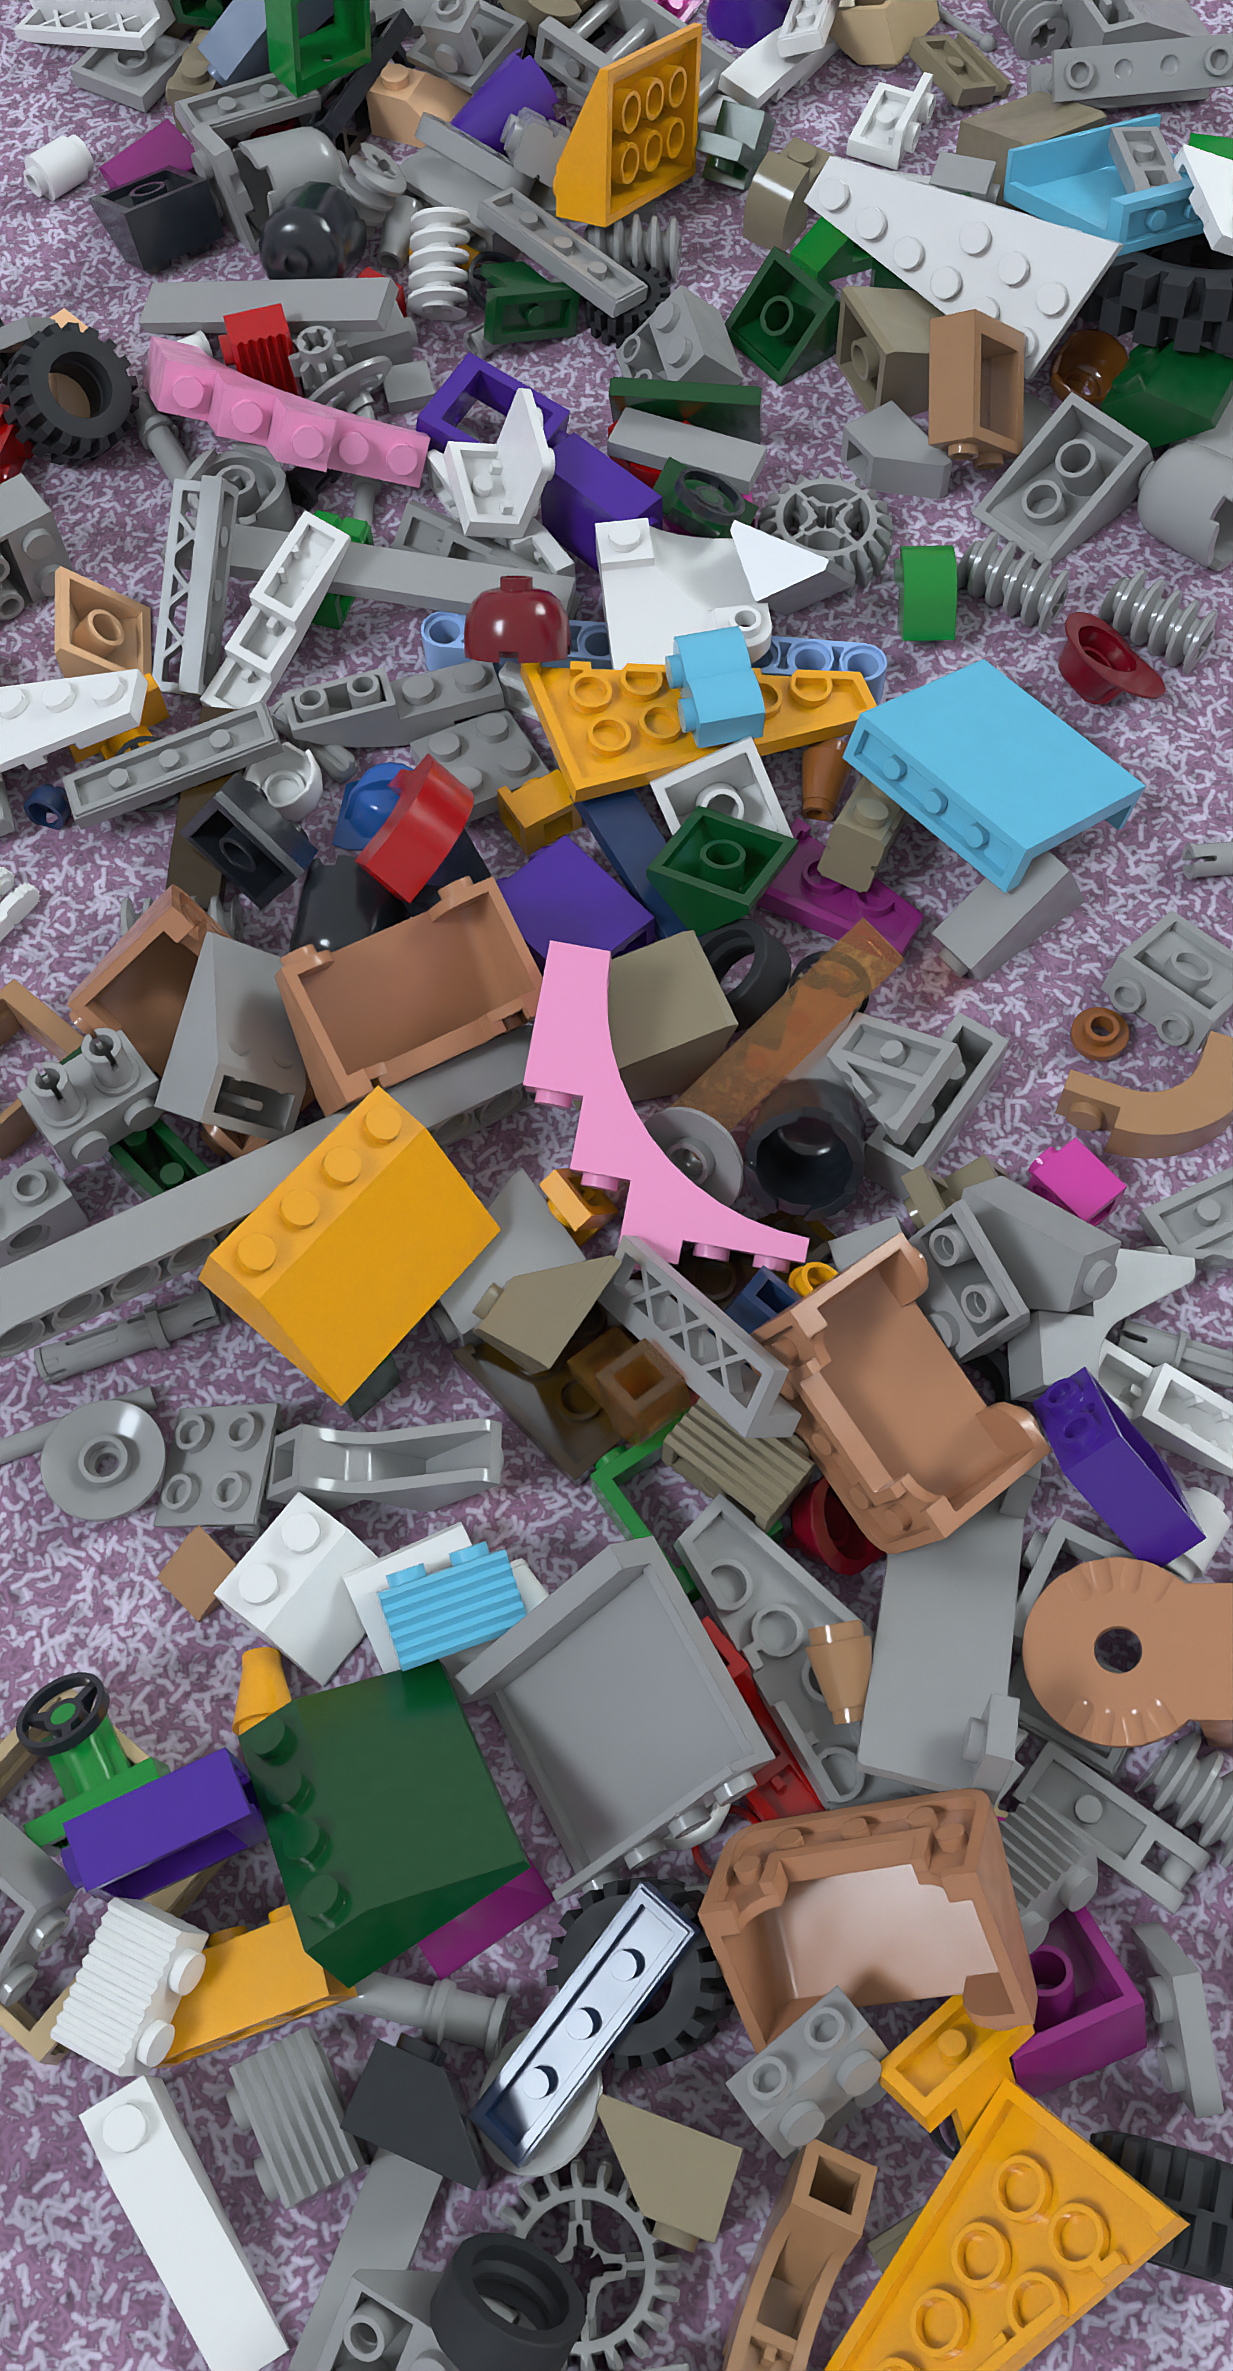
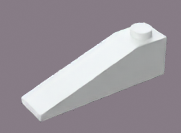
M142 2075L80 2114L79 2118L110 2186L210 2370L259 2371L289 2351L290 2347L162 2078Z

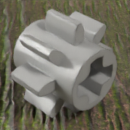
M311 326L304 329L297 339L292 340L295 353L288 356L294 377L302 376L305 388L313 387L316 390L328 380L346 370V363L353 360L347 340L339 341L335 328L329 330L323 326Z

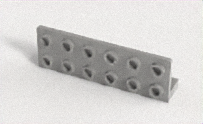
M1040 1430V1433L1044 1438V1430ZM1042 1460L947 1538L898 1554L887 1553L872 1651V1668L855 1761V1768L859 1772L938 1792L974 1788L982 1790L987 1794L991 1804L995 1805L1015 1761L1020 1699L1007 1695L1024 1519L1040 1481Z

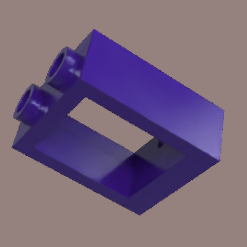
M468 352L417 416L416 431L426 433L430 437L427 452L435 449L444 454L448 441L481 443L456 428L475 402L478 400L507 417L518 388H527L532 391L536 407H539L542 411L543 431L548 448H554L570 435L566 433L570 410Z
M1085 1366L1070 1377L1054 1382L1045 1391L1044 1395L1032 1402L1063 1474L1138 1560L1153 1563L1162 1568L1207 1539L1167 1463Z
M224 1747L62 1823L69 1845L61 1849V1858L69 1880L75 1889L78 1890L84 1887L86 1893L92 1895L95 1899L99 1898L107 1903L114 1897L143 1900L268 1840L269 1836L248 1768Z

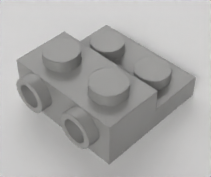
M1171 910L1118 955L1100 989L1109 994L1110 1000L1116 1009L1124 1013L1134 1012L1155 1026L1159 1037L1165 1043L1171 1046L1182 1045L1195 1054L1205 1044L1210 1031L1218 1032L1229 1014L1233 1011V951Z
M837 1985L725 2084L755 2127L783 2159L786 2158L792 2165L804 2145L814 2139L830 2145L836 2132L863 2108L873 2106L885 2096L887 2091L879 2085L878 2079L882 2072L880 2062L890 2052Z

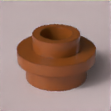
M1093 1007L1080 1012L1075 1017L1070 1029V1039L1076 1051L1082 1056L1094 1061H1108L1119 1056L1125 1049L1129 1039V1029L1125 1020L1118 1013L1103 1007ZM1095 1026L1103 1027L1110 1035H1096L1091 1028Z

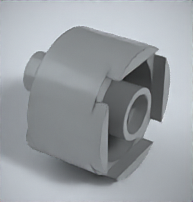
M247 442L231 443L233 450L217 454L216 448L210 449L197 457L188 468L185 476L187 480L201 481L202 475L223 477L239 488L235 524L291 532L294 528L296 521L286 474L281 466V462H277L267 448ZM188 493L187 500L192 517L197 518L199 494Z

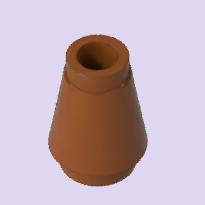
M831 738L809 744L808 749L803 751V806L801 814L804 818L826 822L833 819L834 811L838 806L853 766L842 758L848 745L844 741Z

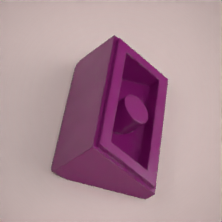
M166 119L102 164L98 169L111 189L168 165L189 171L194 167L191 160V154L195 152L194 146L169 119Z

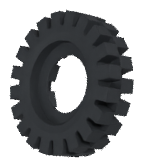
M1205 233L1118 256L1112 262L1077 315L1087 323L1099 321L1098 329L1116 337L1134 330L1132 342L1156 347L1165 338L1175 339L1173 347L1175 351L1199 353L1200 343L1210 342L1217 354L1233 353V256L1212 250ZM1189 265L1206 266L1208 269L1192 268Z

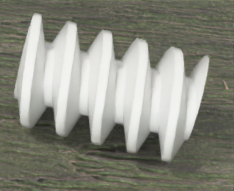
M432 207L420 210L411 217L410 229L414 234L410 237L409 248L413 254L409 257V268L413 273L409 275L408 287L412 293L408 295L407 306L418 316L429 320L456 321L467 315V312L463 309L454 307V303H462L467 301L468 292L455 287V284L468 281V272L455 267V265L464 264L469 260V253L467 251L456 248L458 245L469 243L470 234L467 231L457 228V226H464L470 223L471 215L465 210L453 207Z

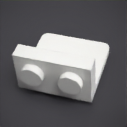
M518 388L497 444L448 441L443 458L464 536L522 539L531 517H535L538 513L539 498L546 482L550 481L554 475L555 455L552 448H548L543 431L542 411L539 407H536L532 391L527 388Z

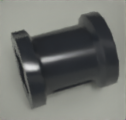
M295 466L291 471L286 470L285 474L292 503L310 511L318 502L320 492L328 483L337 482L342 475V471L327 468V471L323 472Z

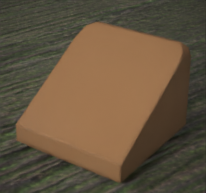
M198 1525L188 1534L157 1576V1579L200 1623L221 1603L214 1595V1592L237 1564Z

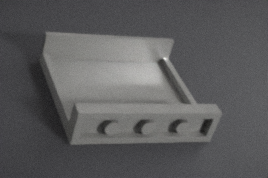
M654 1536L609 1544L451 1679L461 1705L488 1698L576 1874L551 1892L556 1902L582 1891L585 1894L589 1890L603 1889V1884L623 1880L619 1871L628 1865L630 1871L655 1860L667 1851L662 1841L665 1837L672 1834L674 1839H678L711 1820L707 1807L716 1801L720 1807L725 1806L752 1791L758 1785L753 1774L776 1758Z

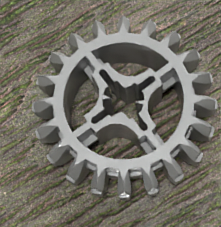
M820 471L816 479L809 480L800 474L795 485L783 482L778 493L769 494L765 507L761 508L757 530L827 558L854 574L856 578L853 585L843 590L847 596H850L855 583L867 588L872 575L880 576L888 556L891 555L894 526L892 524V517L889 516L887 502L878 500L876 488L863 490L860 478L848 483L843 480L841 472L835 479L825 478ZM794 526L798 529V533L791 537L788 530ZM855 531H858L862 536L858 541L851 537V534Z
M574 2159L571 2162L570 2168L572 2184L562 2186L557 2170L548 2173L543 2178L549 2192L540 2197L530 2182L523 2181L518 2186V2192L530 2208L522 2215L514 2207L503 2205L498 2212V2216L503 2222L515 2228L514 2236L528 2240L533 2229L545 2214L556 2206L569 2201L570 2222H568V2240L564 2249L554 2257L562 2265L563 2262H568L575 2258L576 2246L580 2244L579 2224H581L584 2231V2245L594 2249L591 2258L599 2254L603 2264H622V2268L605 2269L603 2274H598L592 2278L590 2290L587 2293L588 2311L585 2312L586 2322L569 2356L581 2357L580 2371H596L595 2355L605 2353L610 2371H624V2359L618 2346L627 2341L633 2352L640 2359H644L649 2355L650 2347L647 2340L638 2331L641 2325L646 2322L659 2333L664 2334L669 2327L668 2319L660 2312L654 2310L652 2306L656 2297L666 2302H678L680 2289L672 2284L660 2283L659 2276L660 2270L674 2271L682 2267V2257L680 2254L675 2253L659 2256L657 2243L662 2240L652 2236L653 2230L646 2220L647 2217L643 2216L640 2209L629 2200L633 2193L627 2179L624 2180L620 2192L608 2188L613 2176L612 2163L603 2161L598 2169L597 2183L590 2184L585 2183L586 2167L584 2160ZM591 2200L604 2203L618 2211L634 2229L643 2251L613 2252L602 2247L594 2234ZM645 2276L642 2293L632 2312L618 2326L598 2335L597 2303L601 2289L607 2283L615 2280ZM496 2298V2299H498L499 2301H501L502 2303H504V2304H506L507 2306H509L510 2308L513 2307L512 2305H510V2304L507 2303L506 2301H504V2300H502V2299H499V2298ZM513 2307L518 2312L519 2318L515 2321V2325L530 2330H537L521 2311ZM569 2356L561 2371H567Z

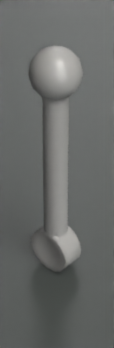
M936 0L940 19L978 43L981 51L989 53L995 49L996 39L993 35H982L944 10L942 3Z

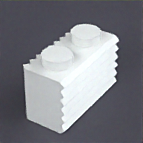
M114 1897L108 1903V1911L101 1917L102 1925L95 1931V1940L89 1945V1953L82 1959L83 1967L76 1973V1982L69 1988L70 1996L63 2002V2011L57 2016V2024L50 2031V2037L118 2076L148 2075L150 2069L157 2066L165 2058L173 2043L175 2028L170 2023L182 1996L189 1994L195 1988L204 1972L206 1958L201 1952L209 1934L194 1925L186 1923L182 1919L176 1918L173 1914L164 1912L161 1908L155 1907L149 1902Z

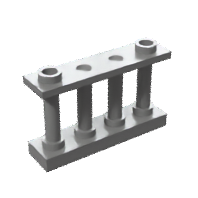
M596 0L595 5L570 29L552 16H548L538 28L534 60L541 68L584 98H587L599 69L635 52L642 44L645 46L652 44L688 25L653 0ZM608 19L627 33L605 54L587 42L586 39ZM703 35L701 42L698 110L715 93L728 96L718 89L720 75L737 60Z
M1233 33L1057 49L1051 51L1052 63L1031 65L1026 68L1027 95L1037 91L1051 94L1052 104L1076 102L1098 110L1205 101L1209 99V89L1233 87Z

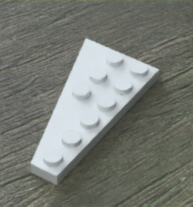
M837 156L829 157L804 200L807 205L944 314L949 315L977 309L1025 333L1024 377L1026 379L1034 378L1125 245L1113 240L1093 236L1074 228L1044 221L992 203L939 189L933 185L890 174V172Z
M139 669L0 687V781H3L1 772L21 764H25L29 770L47 763V754L71 744L79 749H83L138 727L148 685L147 680Z

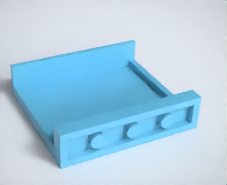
M1155 113L1008 150L1003 193L1004 201L1044 221L1125 244L1117 257L1204 233L1203 222L1195 214L1188 198L1194 186L1187 172H1179L1183 180L1127 194L1108 149L1111 127H1159L1160 114ZM1171 153L1172 158H1173V160H1174V158L1176 157V155L1173 154V153Z
M985 659L860 713L842 757L1004 893L1019 886L1033 858L1095 824L1106 820L1117 830L1122 829L1146 786Z

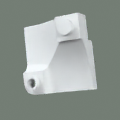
M648 518L595 523L596 554L612 670H622L627 663L665 665V657L673 655L675 636L739 626L751 665L769 650L772 622L768 602H755L733 538L713 539L678 535L649 526Z

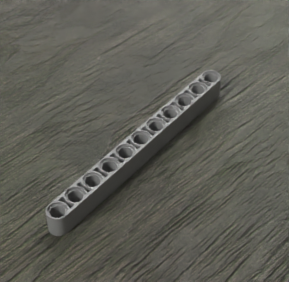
M534 1025L519 1027L384 1091L425 1126L442 1149L535 1103L536 1093L526 1091L523 1086ZM362 1101L0 1268V1359L18 1355L205 1264L208 1256Z

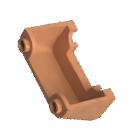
M470 876L456 880L438 891L441 901L430 910L332 953L330 950L317 952L314 945L309 944L288 953L280 959L283 967L280 968L274 977L315 1097L325 1117L364 1100L378 1085L383 1090H386L522 1027L536 1018L543 977L493 876L476 884H473Z
M172 884L152 903L68 997L67 1006L72 1009L69 1016L74 1024L86 1035L89 1033L92 1039L98 1037L94 1031L95 1029L109 1028L115 1032L121 1029L145 1063L163 1078L206 932L234 939L186 892ZM306 1068V1091L299 1113L316 1098ZM202 1123L204 1129L200 1132V1136L207 1146L222 1158L230 1154L234 1159H237L263 1147L270 1141Z
M902 1231L871 1250L749 1334L789 1369L779 1395L802 1415L794 1431L795 1434L807 1446L810 1456L864 1535L878 1549L888 1554H898L947 1538L1052 1451L1041 1435L1037 1421L1026 1409L1006 1402L986 1406L918 1307L915 1300L928 1289V1266L923 1255L915 1247L911 1246ZM749 1363L753 1372L761 1377L762 1374Z
M974 1788L955 1789L763 1821L738 1831L728 1839L723 1847L698 1916L756 2055L837 1985L855 2008L963 1994L964 2008L968 2017L975 2025L997 2031H1005L1017 2026L1035 2023L1038 2002L1036 1984L999 1823L989 1796L982 1790Z

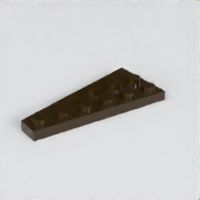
M781 1210L756 1220V1222L773 1229L809 1238L805 1263L791 1262L789 1273L772 1271L786 1284L794 1269L805 1266L809 1262L826 1264L833 1258L828 1241L837 1237L819 1220L805 1221L802 1215H790ZM693 1248L680 1253L678 1266L671 1265L722 1311L760 1269L752 1267L754 1255L730 1251L729 1261L724 1262L692 1256ZM638 1271L631 1274L629 1279L643 1280L642 1272ZM673 1294L669 1295L676 1303H678L677 1298ZM597 1300L548 1370L531 1374L487 1342L475 1347L471 1343L451 1352L453 1360L576 1488L590 1474L596 1471L595 1464L600 1458L612 1449L625 1445L689 1387Z

